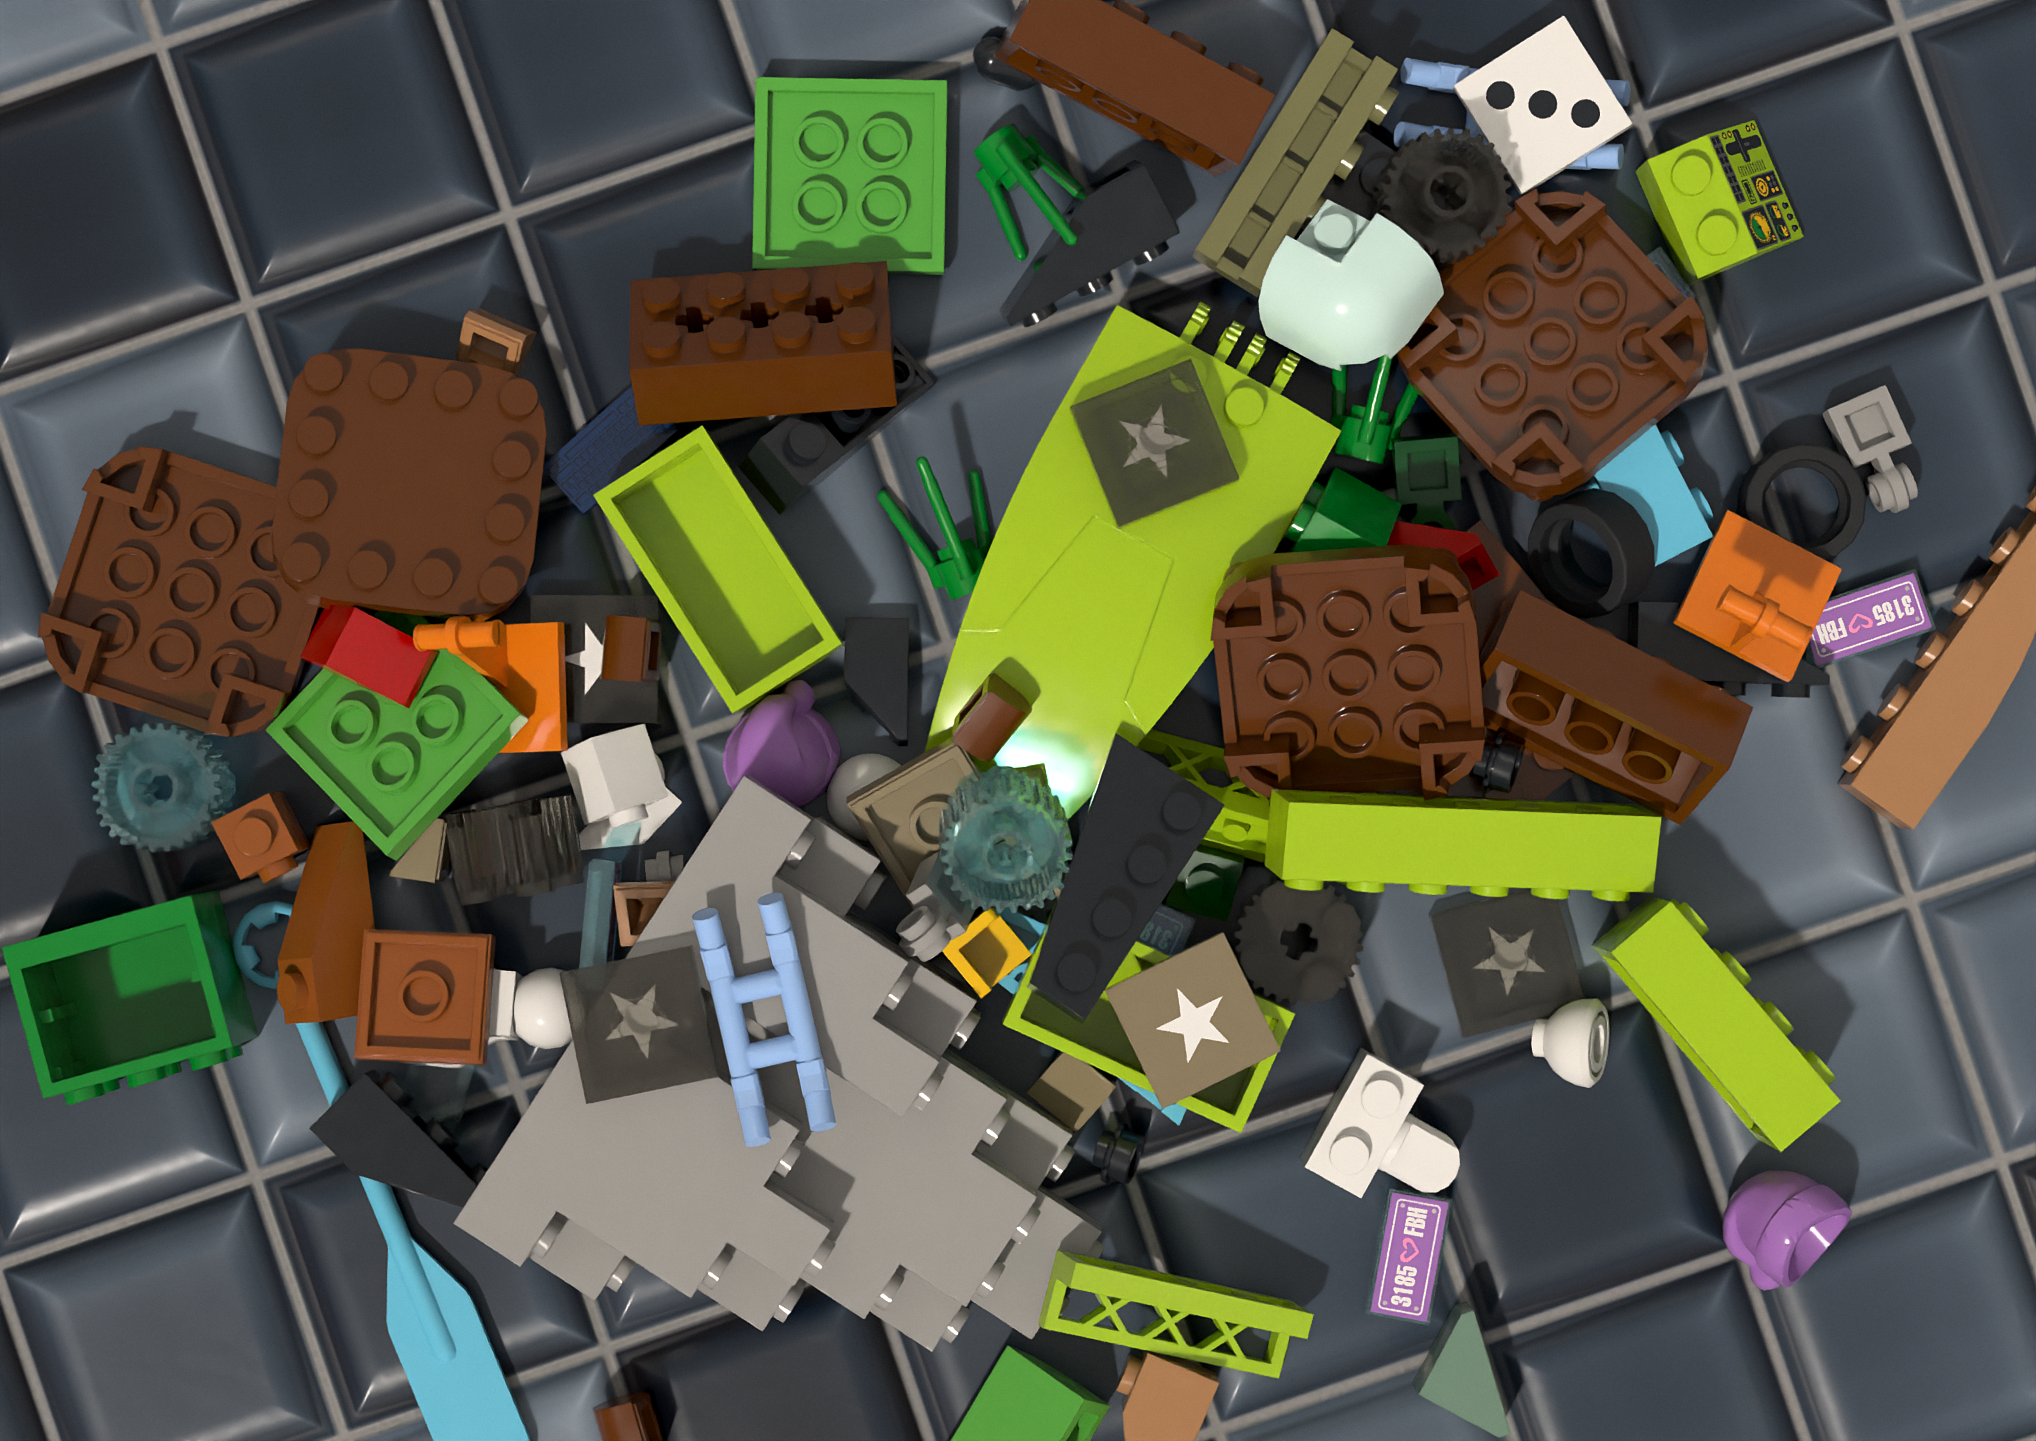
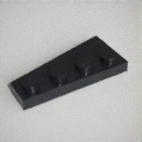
M1117 733L1113 737L1100 779L1089 805L1081 834L1070 860L1061 892L1027 988L1081 1024L1100 998L1225 806Z

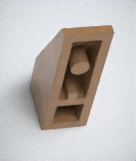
M1147 1350L1142 1351L1140 1358L1129 1355L1115 1389L1124 1394L1121 1401L1124 1441H1195L1219 1385L1216 1372L1180 1357Z

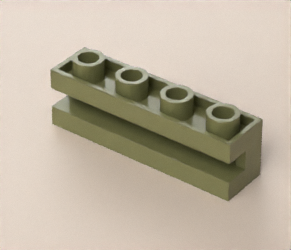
M1333 28L1193 254L1194 259L1257 298L1260 295L1262 282L1272 257L1285 236L1287 235L1294 239L1300 229L1305 230L1327 199L1321 195L1334 174L1346 180L1365 149V146L1355 141L1368 119L1380 125L1399 94V91L1389 86L1398 68L1378 56L1372 61L1351 48L1354 41Z

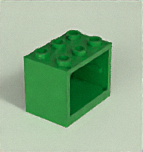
M219 890L182 897L1 947L43 1099L64 1094L66 1105H71L121 1089L118 1080L121 1077L126 1076L129 1088L182 1072L180 1061L189 1059L191 1069L194 1071L244 1055L241 1043L259 1036L241 970L235 961L233 941Z

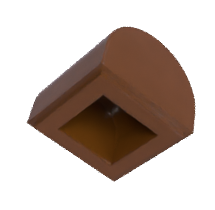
M606 615L600 679L655 684L659 676L663 629L661 620Z
M993 673V675L989 674L956 715L952 731V741L974 757L991 762L1032 712V707L1020 692L996 673Z
M646 1389L610 1399L593 1408L602 1441H663L652 1401Z

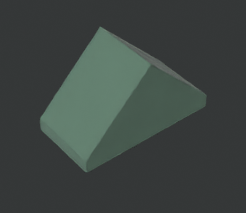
M1467 1301L1455 1304L1412 1385L1418 1395L1500 1438L1510 1435V1428L1474 1310Z

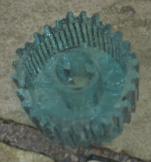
M175 723L144 724L143 727L131 728L130 734L115 735L116 743H106L104 747L107 753L98 754L96 757L100 762V766L96 767L94 772L99 775V780L93 781L92 786L98 788L99 793L92 797L93 801L101 803V806L96 810L97 814H102L103 816L99 824L101 827L110 826L109 835L112 838L121 837L120 844L124 846L136 844V849H150V852L181 850L197 845V841L208 839V832L215 831L211 822L226 815L223 809L224 807L232 806L230 799L236 792L235 775L227 768L230 766V762L222 761L220 758L224 753L222 748L213 749L215 741L212 738H203L204 732L191 730L190 727ZM156 775L169 776L171 778L173 792L170 798L157 800L153 793L160 788L153 783Z
M994 766L986 774L984 772L979 773L978 781H974L972 778L967 779V788L964 789L960 786L956 788L957 798L949 797L947 799L948 809H942L941 818L939 819L938 837L941 862H943L945 875H949L951 890L953 892L958 891L959 899L962 902L969 899L970 908L973 910L981 906L983 910L988 911L991 906H995L997 913H1002L1005 907H1009L1012 913H1017V908L1021 905L1026 910L1031 909L1034 905L1040 909L1043 908V900L1045 898L1053 900L1056 897L1055 888L1063 889L1062 873L1069 872L1068 860L1072 859L1071 834L1064 807H1061L1059 797L1057 795L1052 796L1051 787L1048 784L1041 787L1040 778L1035 776L1032 780H1028L1027 772L1022 771L1019 773L1012 766ZM1002 837H1013L1017 840V844L1012 847L1004 841L994 847V842Z

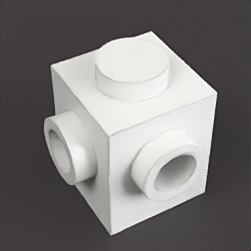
M645 723L591 737L569 748L568 751L561 752L585 825L609 819L612 829L639 822L649 817L646 806L668 797L664 784V768L661 760L653 751Z

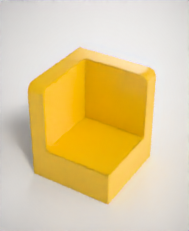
M992 904L970 921L965 933L951 940L942 950L981 998L988 994L995 984L1032 955L1030 950Z

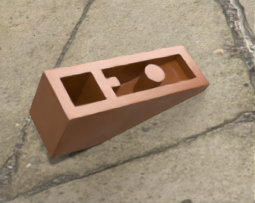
M354 821L316 826L277 960L279 970L277 997L284 1010L285 1024L323 1022L357 1016L364 929H375L363 831Z

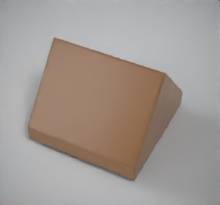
M481 308L468 310L464 316L456 360L490 365L512 372L518 377L537 332Z
M675 881L622 882L613 885L621 946H634Z

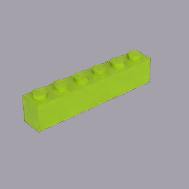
M1271 789L1265 866L1284 880V886L1308 891L1323 889V881L1347 882L1346 887L1348 889L1368 893L1384 892L1386 883L1408 884V890L1428 895L1446 894L1447 886L1452 885L1470 886L1471 893L1488 897L1508 896L1509 888H1531L1532 895L1548 899L1569 898L1570 890H1592L1591 896L1598 899L1628 901L1630 899V892H1654L1662 817L1639 804L1451 796L1424 801L1423 795Z

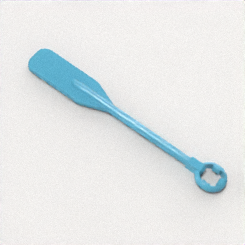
M281 901L259 904L244 915L235 929L232 945L235 961L245 977L261 987L277 990L279 970L275 971V977H272L256 969L261 960L256 954L255 945H246L248 932L253 925L263 929L269 924L277 923L279 913L290 916L294 904ZM323 1022L296 1023L331 1107L350 1088ZM359 1176L388 1245L386 1316L388 1332L433 1441H531L472 1296L464 1285L411 1236L391 1186Z

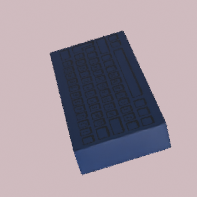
M631 386L545 462L543 469L584 515H587L598 505L593 496L595 493L649 460L676 436L680 430L674 423L639 426Z

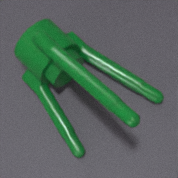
M1013 123L999 129L985 139L973 153L983 167L975 176L990 197L1016 260L1024 261L1027 257V252L1000 187L1002 184L1008 192L1023 186L1063 240L1070 246L1075 245L1078 241L1077 235L1033 177L1039 171L1034 161L1072 196L1075 197L1077 192L1084 188V186L1043 150L1033 134L1024 138Z
M1386 354L1379 357L1366 407L1352 405L1349 417L1347 416V365H1343L1341 371L1332 369V418L1330 424L1341 430L1334 453L1384 465L1387 450H1392L1391 438L1400 437L1401 429L1419 393L1409 382L1387 426L1389 413L1380 411L1392 358L1389 359Z
M921 456L917 458L916 466L948 547L937 551L941 561L940 564L890 494L885 490H881L877 494V499L927 570L934 590L944 586L949 600L952 601L973 593L992 544L980 474L977 470H971L968 473L970 500L978 548H976L972 537L961 541L929 461L926 457Z

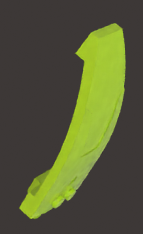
M1202 302L1197 306L1180 338L1116 305L1036 447L998 527L960 626L927 736L924 752L953 737L952 731L956 715L987 676L996 673L1026 698L1032 707V712L991 762L980 760L973 755L972 757L984 776L1042 768L1057 832L1094 794L1115 734L1117 733L1137 746L1169 708L1212 651L1214 644L1210 640L1215 595L1223 583L1226 570L1235 563L1274 554L1341 433L1340 429L1281 395L1301 359L1299 356L1289 352L1287 357L1282 358L1273 374L1274 380L1268 388L1247 376L1250 369L1257 365L1265 351L1264 344L1267 339L1258 333L1255 334L1236 369L1225 364L1245 328L1240 323L1233 321L1231 326L1226 327L1217 343L1218 349L1214 356L1191 345L1195 337L1202 333L1210 318L1209 312L1211 307ZM1161 405L1164 434L1190 440L1187 443L1165 451L1167 478L1150 458L1124 467L1136 448L1137 443L1120 423L1123 422L1147 429Z

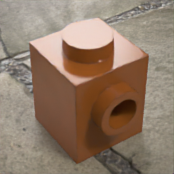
M283 791L268 793L211 822L240 880L259 875L263 884L268 883L299 867L294 856L310 849L311 846Z

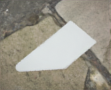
M666 788L668 797L646 806L648 818L616 829H612L609 819L588 824L576 837L575 846L580 850L644 844L682 802Z

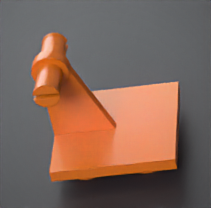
M1727 510L1722 516L1673 623L1766 672L1789 682L1794 676L1842 569Z
M453 616L446 623L417 624L413 632V641L418 651L447 649L450 654L459 657L493 683L529 719L499 753L568 751L564 622L504 625L501 620L472 622L466 616Z

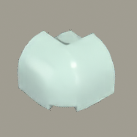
M1327 199L1299 238L1295 240L1286 235L1272 257L1262 282L1258 301L1259 314L1267 337L1319 365L1341 371L1343 365L1367 363L1385 354L1391 359L1409 342L1443 296L1444 290L1440 274L1431 257L1417 241L1399 226L1378 213L1369 221Z

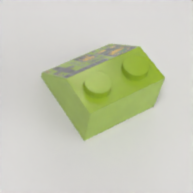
M1754 120L1707 134L1648 159L1635 171L1684 288L1804 237Z

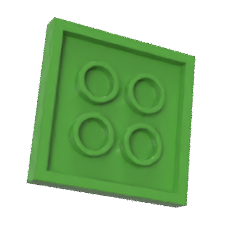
M756 77L753 271L887 261L888 274L945 275L947 80Z
M379 610L373 615L376 619L413 637L417 624H433L426 616ZM447 649L436 650L438 653L409 709L322 669L266 729L272 738L383 853L396 861L529 721L493 683L459 657L450 654Z

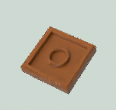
M364 929L354 1058L372 1061L487 1066L496 937L492 934Z

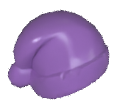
M788 681L782 688L781 694L768 695L750 713L746 714L732 730L723 753V770L727 783L732 788V792H734L743 776L749 775L790 803L801 807L815 800L828 789L829 783L838 768L841 756L840 746L830 723L822 714L811 708L815 702L814 693L811 686L805 681Z
M1768 1170L1747 1179L1731 1196L1724 1212L1723 1240L1731 1255L1750 1266V1277L1755 1286L1763 1291L1777 1288L1780 1285L1788 1288L1796 1283L1834 1242L1850 1221L1852 1210L1834 1190L1823 1184H1818L1806 1175L1796 1171Z

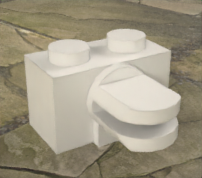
M1362 1048L1357 1053L1299 1158L1305 1168L1359 1198H1362L1377 1169L1387 1172L1422 1192H1438L1449 1186L1455 1179L1460 1166L1459 1151L1453 1140L1409 1113L1424 1085L1411 1075Z

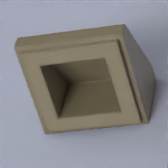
M438 817L404 854L389 876L431 883L445 881L448 878L456 826L454 818Z
M1060 1051L1030 1087L1027 1094L1077 1133L1117 1086L1113 1080L1097 1067Z

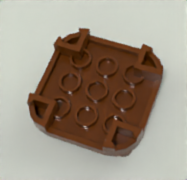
M1534 189L1514 201V212L1439 273L1444 290L1443 296L1409 342L1396 353L1399 365L1411 386L1488 471L1513 491L1523 493L1529 499L1539 502L1547 501L1555 495L1565 494L1589 480L1682 403L1701 381L1703 372L1708 365V344L1704 314L1692 295L1687 299L1606 214V204L1587 191L1582 196L1565 191L1538 194L1537 189Z
M361 348L339 349L328 353H318L310 357L304 369L295 378L287 401L272 524L273 564H276L285 583L305 598L306 603L328 610L330 605L352 606L362 609L447 619L453 616H466L472 622H485L486 619L508 609L516 598L523 593L534 560L547 436L544 409L538 400L535 386L528 380L517 377L512 372L490 365Z
M138 446L137 449L115 455L99 469L94 468L82 488L83 491L87 492L82 511L48 613L41 612L38 637H42L49 663L62 678L60 680L62 683L80 693L106 699L202 731L204 734L241 737L266 731L267 727L289 705L296 692L306 662L300 655L323 611L322 607L306 603L305 598L285 583L276 564H273L271 537L277 487L159 448Z
M1404 544L1276 553L1250 559L1246 562L1235 563L1226 570L1223 583L1215 595L1210 641H1213L1225 743L1223 757L1231 778L1237 776L1247 788L1270 798L1269 806L1271 789L1352 793L1423 789L1424 801L1448 796V787L1468 775L1477 761L1482 762L1485 728L1476 601L1469 577L1460 568L1459 560L1453 552L1443 548L1433 549L1431 547Z

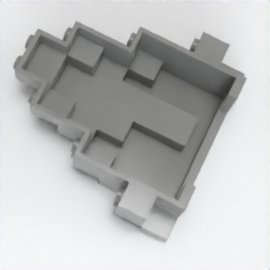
M749 775L743 776L453 1223L520 1267L530 1258L594 1301L606 1286L617 1292L637 1263L690 1298L698 1289L763 1332L772 1316L782 1323L785 1321L802 1295L806 1283H809L863 1319L866 1318L870 1311L931 1352L941 1337L949 1343L955 1339L971 1313V1310L966 1308L970 1300L1032 1340L1041 1327L1038 1325L1057 1249L1099 1258L1105 1247L1103 1243L1097 1240L1102 1232L1101 1223L1041 1185L1045 1177L1056 1182L1074 1155L1075 1149L1067 1145L1072 1137V1130L947 1048L951 1044L960 1050L981 1018V1012L974 1008L978 998L975 990L932 962H922L917 956L909 957L899 946L898 940L851 911L854 904L865 910L888 876L878 869L882 863L878 853L862 841L842 831L825 817L819 816L814 818ZM776 892L782 893L784 896L789 919L796 938L818 1040L828 1075L837 1125L826 1131L814 1132L810 1130L796 1060L759 1068L757 1072L759 1073L771 1141L765 1145L747 1147L744 1143L729 1066L692 915L705 908H715L718 910L724 935L729 946L735 978L774 969L757 901L766 894ZM656 984L653 1013L679 1025L651 1030L648 1058L634 1034L606 1040L625 1019L611 993L638 1004ZM781 995L742 1004L750 1043L790 1034ZM1064 1296L1059 1316H1062L1070 1302V1298Z

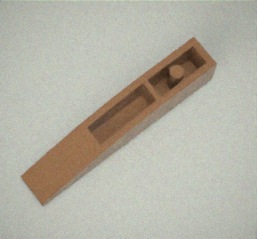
M2036 486L2024 503V506L2031 511L2017 530L2009 527L1997 539L1987 556L1988 559L1994 562L1980 583L1972 579L1961 590L1950 609L1957 614L1943 635L1935 631L1924 642L1914 658V663L1920 666L1906 687L1899 683L1888 693L1877 711V715L1882 717L1883 720L1869 739L1863 735L1860 736L1846 752L1840 763V767L1845 769L1846 772L1837 784L1898 828L1914 829L1989 724L2018 673L2035 636Z

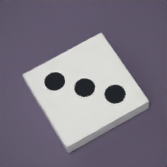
M1565 16L1557 19L1454 85V91L1521 196L1632 127L1631 120Z

